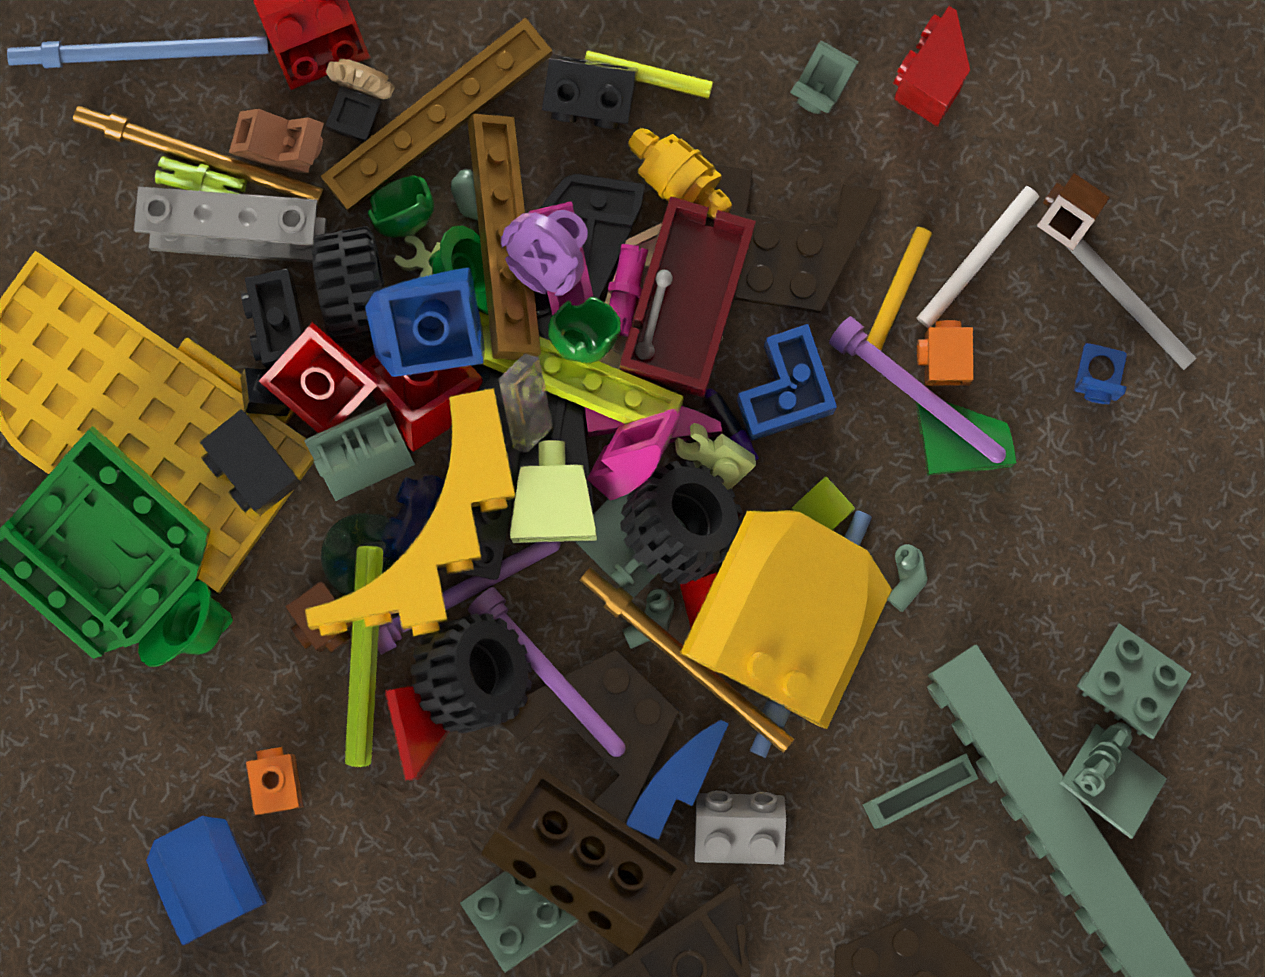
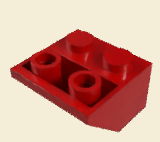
M253 0L290 90L327 76L326 70L329 62H339V59H347L359 63L370 58L348 0Z
M948 6L942 17L936 14L931 17L921 34L922 38L916 46L920 50L917 54L913 50L909 51L897 71L898 75L893 84L898 86L894 100L937 127L960 93L970 72L957 10L951 6Z

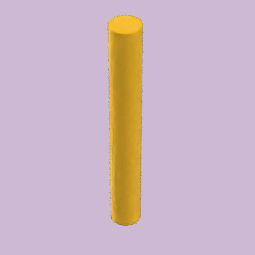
M916 227L869 333L867 341L880 351L931 238L932 233L922 227Z
M188 337L183 340L178 348L179 351L242 394L241 373ZM290 409L288 416H273L287 424L294 412Z

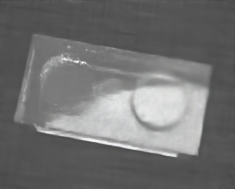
M524 353L499 378L513 448L528 453L548 434L553 425L540 360L538 357Z

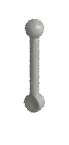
M668 270L658 271L655 277L658 285L644 339L635 348V353L639 359H651L655 353L652 339L666 286L672 282V274Z

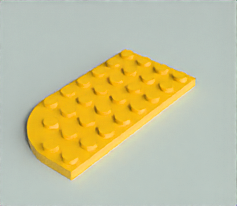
M35 251L0 298V431L20 455L50 474L86 431L94 426L211 530L198 579L220 594L293 492L291 491L261 516L252 508L244 512L229 494V491L235 486L227 476L222 474L217 478L201 459L207 451L199 442L242 409L244 411L242 394ZM246 413L301 481L314 462L304 440L306 438L273 415Z

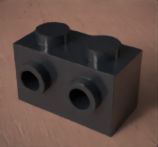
M553 54L549 58L542 110L552 112L551 119L558 121L576 122L577 116L593 118L594 126L619 129L620 123L628 124L630 121L638 68Z
M288 268L246 277L247 292L241 294L245 316L247 319L253 318L256 335L250 336V342L255 361L262 360V364L267 370L273 366L305 331L295 281Z
M242 409L199 442L207 451L201 459L217 478L222 474L227 476L235 486L229 491V494L244 512L252 508L261 516L302 483Z

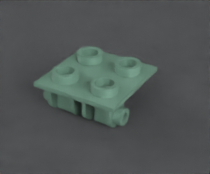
M386 403L304 440L320 476H323L335 501L415 465Z
M630 492L612 501L608 499L593 514L597 541L575 542L619 587H622L632 597H635L657 574L653 576L647 572V565L643 562L638 564L633 558L636 554L633 548H627L624 541L628 535L626 532L621 531L620 522L625 518L621 511L623 505L628 502L627 497L632 493ZM676 516L679 523L685 528L684 523Z
M1119 623L1089 672H1086L1079 680L1077 687L1083 690L1082 696H1089L1100 705L1103 704V710L1106 713L1110 710L1113 711L1116 720L1123 718L1124 722L1137 730L1136 734L1141 736L1144 733L1153 740L1189 680L1191 673Z
M1117 723L1104 730L1096 724L1060 784L1132 839L1167 778L1127 748L1132 742L1131 729L1128 725Z
M506 871L460 902L504 972L518 965L519 962L579 921Z

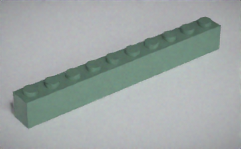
M977 644L928 674L932 684L928 685L927 689L932 698L941 709L948 706L957 720L951 724L955 733L965 746L970 743L973 744L981 756L976 761L978 768L990 784L997 781L1006 796L1000 799L1004 808L1014 821L1021 818L1029 829L1030 834L1025 836L1026 841L1039 859L1046 856L1055 869L1050 874V877L1064 897L1071 894L1080 907L1074 913L1089 935L1096 932L1105 947L1099 951L1109 968L1114 973L1121 970L1125 977H1195L1079 799L1060 784L1063 775Z

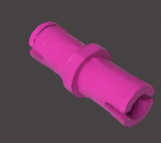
M630 244L621 245L614 282H609L608 292L611 293L609 305L613 307L620 317L621 332L619 336L624 337L629 336L632 327L637 299H640L643 289L640 287L649 252L645 248L639 250V246Z

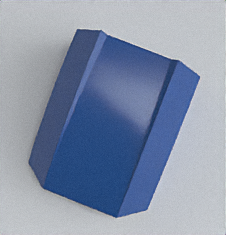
M469 268L428 275L374 292L365 306L375 356L391 376L397 377L484 363L483 328L473 277Z
M201 816L154 840L146 861L161 900L182 945H186L221 925L267 903L226 819Z

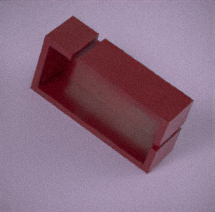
M670 196L635 312L634 324L630 329L622 355L620 370L648 382L704 398L756 221L717 210L714 227L705 225L709 207ZM668 270L672 274V282L666 286L652 339L655 353L651 359H639L635 353V348L644 339L658 285L655 277L658 271Z

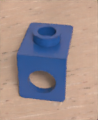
M1090 343L1085 344L1074 391L1084 393V399L1094 403L1110 404L1111 400L1117 401L1126 392V386L1120 384L1127 354L1116 349ZM1097 356L1107 357L1113 363V375L1106 381L1094 379L1089 373V363Z

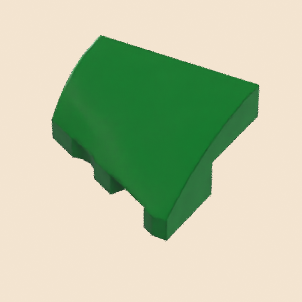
M916 402L927 476L962 471L975 472L1013 467L1017 463L1008 423L946 402L1005 449L1006 458L1004 461L994 463Z

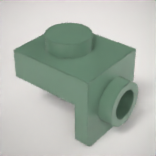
M820 41L800 79L794 84L791 93L799 97L797 103L806 110L816 114H820L821 110L829 113L836 105L859 61Z

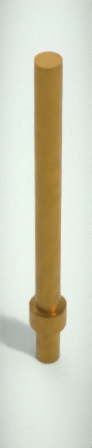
M79 105L74 112L73 122L102 131L106 138L121 143L125 139L198 165H208L210 169L240 179H246L248 182L295 198L317 200V205H320L323 197V188L132 124L128 117L113 112L109 116Z
M591 567L581 577L579 581L606 603L604 608L616 618L621 615L782 753L794 741L788 733L717 673L681 654L680 652L684 645L632 602L634 597L622 587L616 589Z

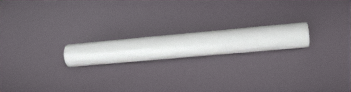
M1028 186L1021 191L917 317L919 322L927 328L934 325L1039 198L1036 191Z

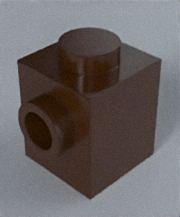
M1074 173L1065 187L1057 182L1042 204L1049 209L1037 227L1073 251L1110 197Z
M323 581L285 607L297 622L291 627V630L305 649L313 645L319 652L327 648L330 653H333L352 639L349 632L352 630L353 622L346 623L348 631L321 636L320 629L311 630L308 627L305 609L337 600Z

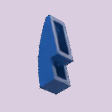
M719 720L680 748L648 784L633 808L626 825L658 840L676 799L693 806L729 723Z

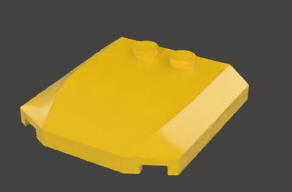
M747 511L680 653L785 706V709L811 723L827 729L892 589L866 549L801 512Z

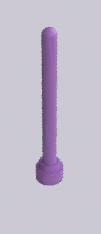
M849 316L837 328L829 341V344L842 354L849 353L851 356L857 354L992 462L1001 463L1004 461L1006 451L1002 446L867 341L869 336L863 332L865 327Z
M536 542L502 560L500 575L497 580L472 576L442 592L445 610L559 550L561 543ZM400 615L393 618L390 623L379 625L378 650L381 655L397 647L395 642L402 639L401 634L410 630H403Z
M494 587L487 589L478 596L469 606V613L471 615L476 613L478 615L484 613L492 614L494 620L501 618L507 622V629H514L519 635V644L525 645L528 652L525 654L527 662L531 663V668L610 755L614 757L623 755L625 752L624 742L507 615L508 608L504 605L506 603L504 597Z

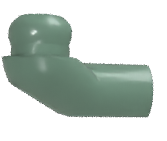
M461 170L451 181V193L461 214L478 221L473 171Z
M910 544L900 546L895 552L900 582L887 599L888 602L901 612L908 607L928 581L924 556L918 548Z
M654 589L647 595L645 613L663 629L668 631L675 610L674 600L666 590ZM632 625L622 629L630 649L650 641Z

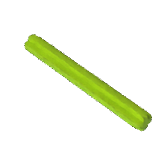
M377 546L358 547L354 592L371 583L382 574V548ZM364 620L354 621L352 626L345 763L353 767L369 766L372 758L379 625L365 627Z

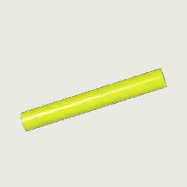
M587 51L585 60L638 68L636 81L709 99L712 81L592 51Z

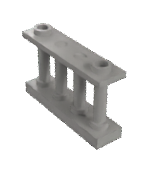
M138 187L134 231L137 233H150L149 249L151 251L313 263L311 245L314 246L315 235L327 233V219L316 217L318 201L313 199Z

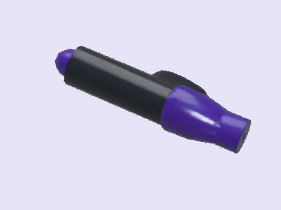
M707 389L705 403L715 419L721 422V428L726 436L754 454L755 461L758 460L759 457L753 448L748 434L742 429L721 394L713 389Z

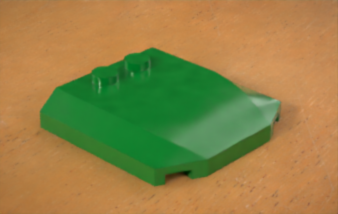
M92 426L12 517L0 528V578L94 659L102 656L105 652L138 643L199 576L211 530Z

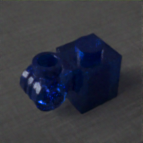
M433 475L424 476L419 480H413L409 477L404 478L396 496V501L402 503L399 515L396 518L391 517L382 534L381 540L386 543L383 557L397 562L408 551L431 517L430 512L435 509L443 491L444 480Z

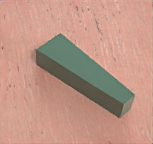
M963 754L862 805L874 829H878L979 778L967 754Z

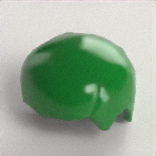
M418 176L404 177L386 184L372 195L370 201L373 213L372 210H369L368 215L374 229L383 236L392 238L412 236L424 228L430 221L434 212V200L424 178Z
M589 297L580 305H571L570 301H566L549 321V338L559 354L565 359L573 362L593 363L602 359L614 347L621 332L620 317L612 306L595 297Z

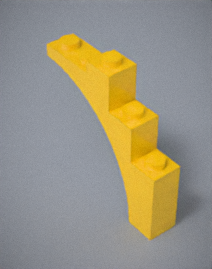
M494 388L449 397L452 415L450 464L443 491L429 521L408 551L374 581L338 600L305 609L308 627L311 630L320 629L321 636L348 631L346 623L364 620L365 627L392 622L391 614L399 613L403 630L412 628L413 636L440 631L439 623L448 621L437 568L446 567L447 574L474 569L473 561L481 560L471 507L480 506L481 512H491L507 508L506 500L515 499Z

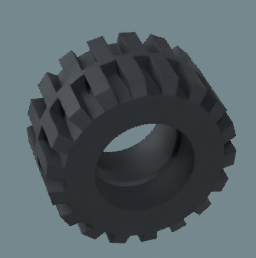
M367 226L315 235L314 246L311 245L312 262L320 307L328 336L337 344L372 338L365 306L374 292L385 288L379 253L373 233Z
M678 461L669 462L665 467L661 466L640 487L635 489L627 497L628 502L622 507L621 514L625 518L620 523L621 531L626 532L628 535L624 539L627 548H633L636 553L633 558L638 564L640 562L646 564V571L653 576L657 573L661 574L663 581L671 583L676 579L679 584H685L691 580L696 581L702 578L722 562L742 523L738 519L742 515L741 507L734 503L733 499L736 495L732 489L727 490L723 485L725 480L719 475L715 477L711 475L710 468L704 465L696 468L692 461H684L681 465ZM675 514L683 519L690 531L679 523Z
M476 613L439 625L440 631L424 634L419 640L421 646L416 647L413 653L416 664L411 665V675L416 677V684H413L415 694L419 693L422 700L419 704L423 711L429 710L431 712L430 719L436 725L443 723V728L447 731L468 733L507 722L508 719H512L520 713L519 708L524 707L528 700L525 692L531 690L532 681L528 679V673L532 672L531 663L527 662L525 654L528 653L525 645L519 644V635L514 629H507V622L501 618L494 620L492 614L484 613L478 615ZM470 667H471L472 672H473L474 680H473L472 675H471V672H470Z

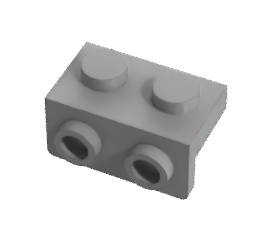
M725 791L698 793L696 797L695 862L784 864L786 833L784 796L774 795L769 792H756L752 795L729 794Z

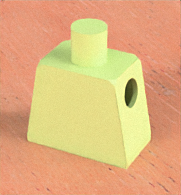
M549 440L538 442L539 466L520 467L510 530L512 542L597 541V532L583 465H566L564 441Z

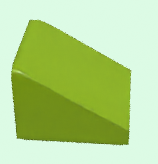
M825 476L792 507V510L801 512L833 530L855 510V507Z

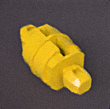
M640 128L633 133L628 141L629 147L640 160L645 158L638 169V174L658 192L661 199H666L669 202L670 196L709 207L708 217L715 220L717 210L729 212L732 208L730 199L720 189L715 190L722 175L715 170L714 165L702 156L698 149L692 148L682 138L679 139L674 134L659 140V137L648 129Z

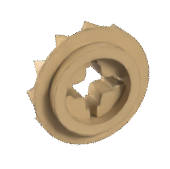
M339 59V62H329L326 70L331 81L376 99L391 98L395 88L388 81L389 77L355 61Z

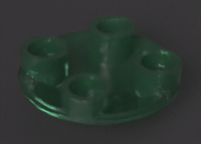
M358 513L344 517L330 528L323 540L321 548L323 571L331 585L345 596L352 594L355 590L356 554L358 547L377 546L382 548V574L407 552L402 536L384 515Z

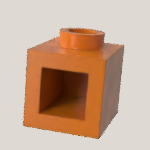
M956 320L935 322V327L928 328L925 333V339H918L917 365L925 366V386L970 385L973 381V327H962V322Z
M283 747L257 751V760L246 762L254 815L302 808L303 800L295 755H284Z

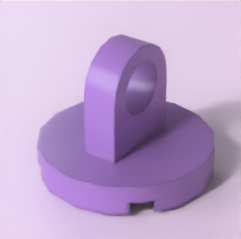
M557 210L548 217L538 213H524L504 229L501 245L502 249L506 246L509 254L505 260L510 270L523 284L533 291L542 294L550 291L556 292L554 296H561L570 291L582 277L584 262L580 248L587 239L588 231L583 220L571 211Z

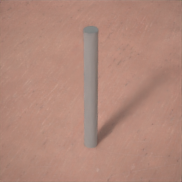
M1083 238L1073 251L1069 249L1183 370L1196 359L1188 348Z

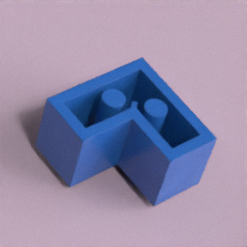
M806 324L767 337L764 348L776 381L738 393L736 400L751 441L832 415L837 408L809 325Z

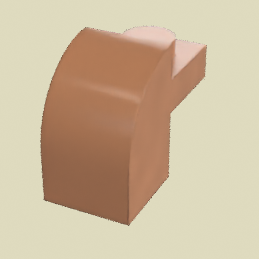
M261 109L241 111L229 153L255 163L291 172L308 173L310 165H313L314 160L322 149L323 139L321 132L324 123L309 117L287 120Z

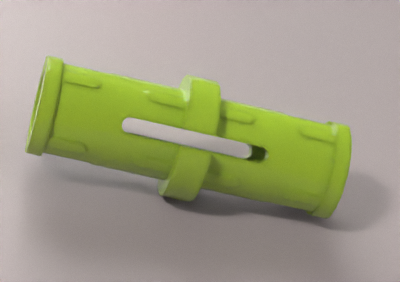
M165 156L161 157L158 166L164 170L175 172V174L156 170L155 183H162L183 190L240 194L229 191L227 188L245 192L247 187L246 179L213 172L208 165L200 164L196 167Z

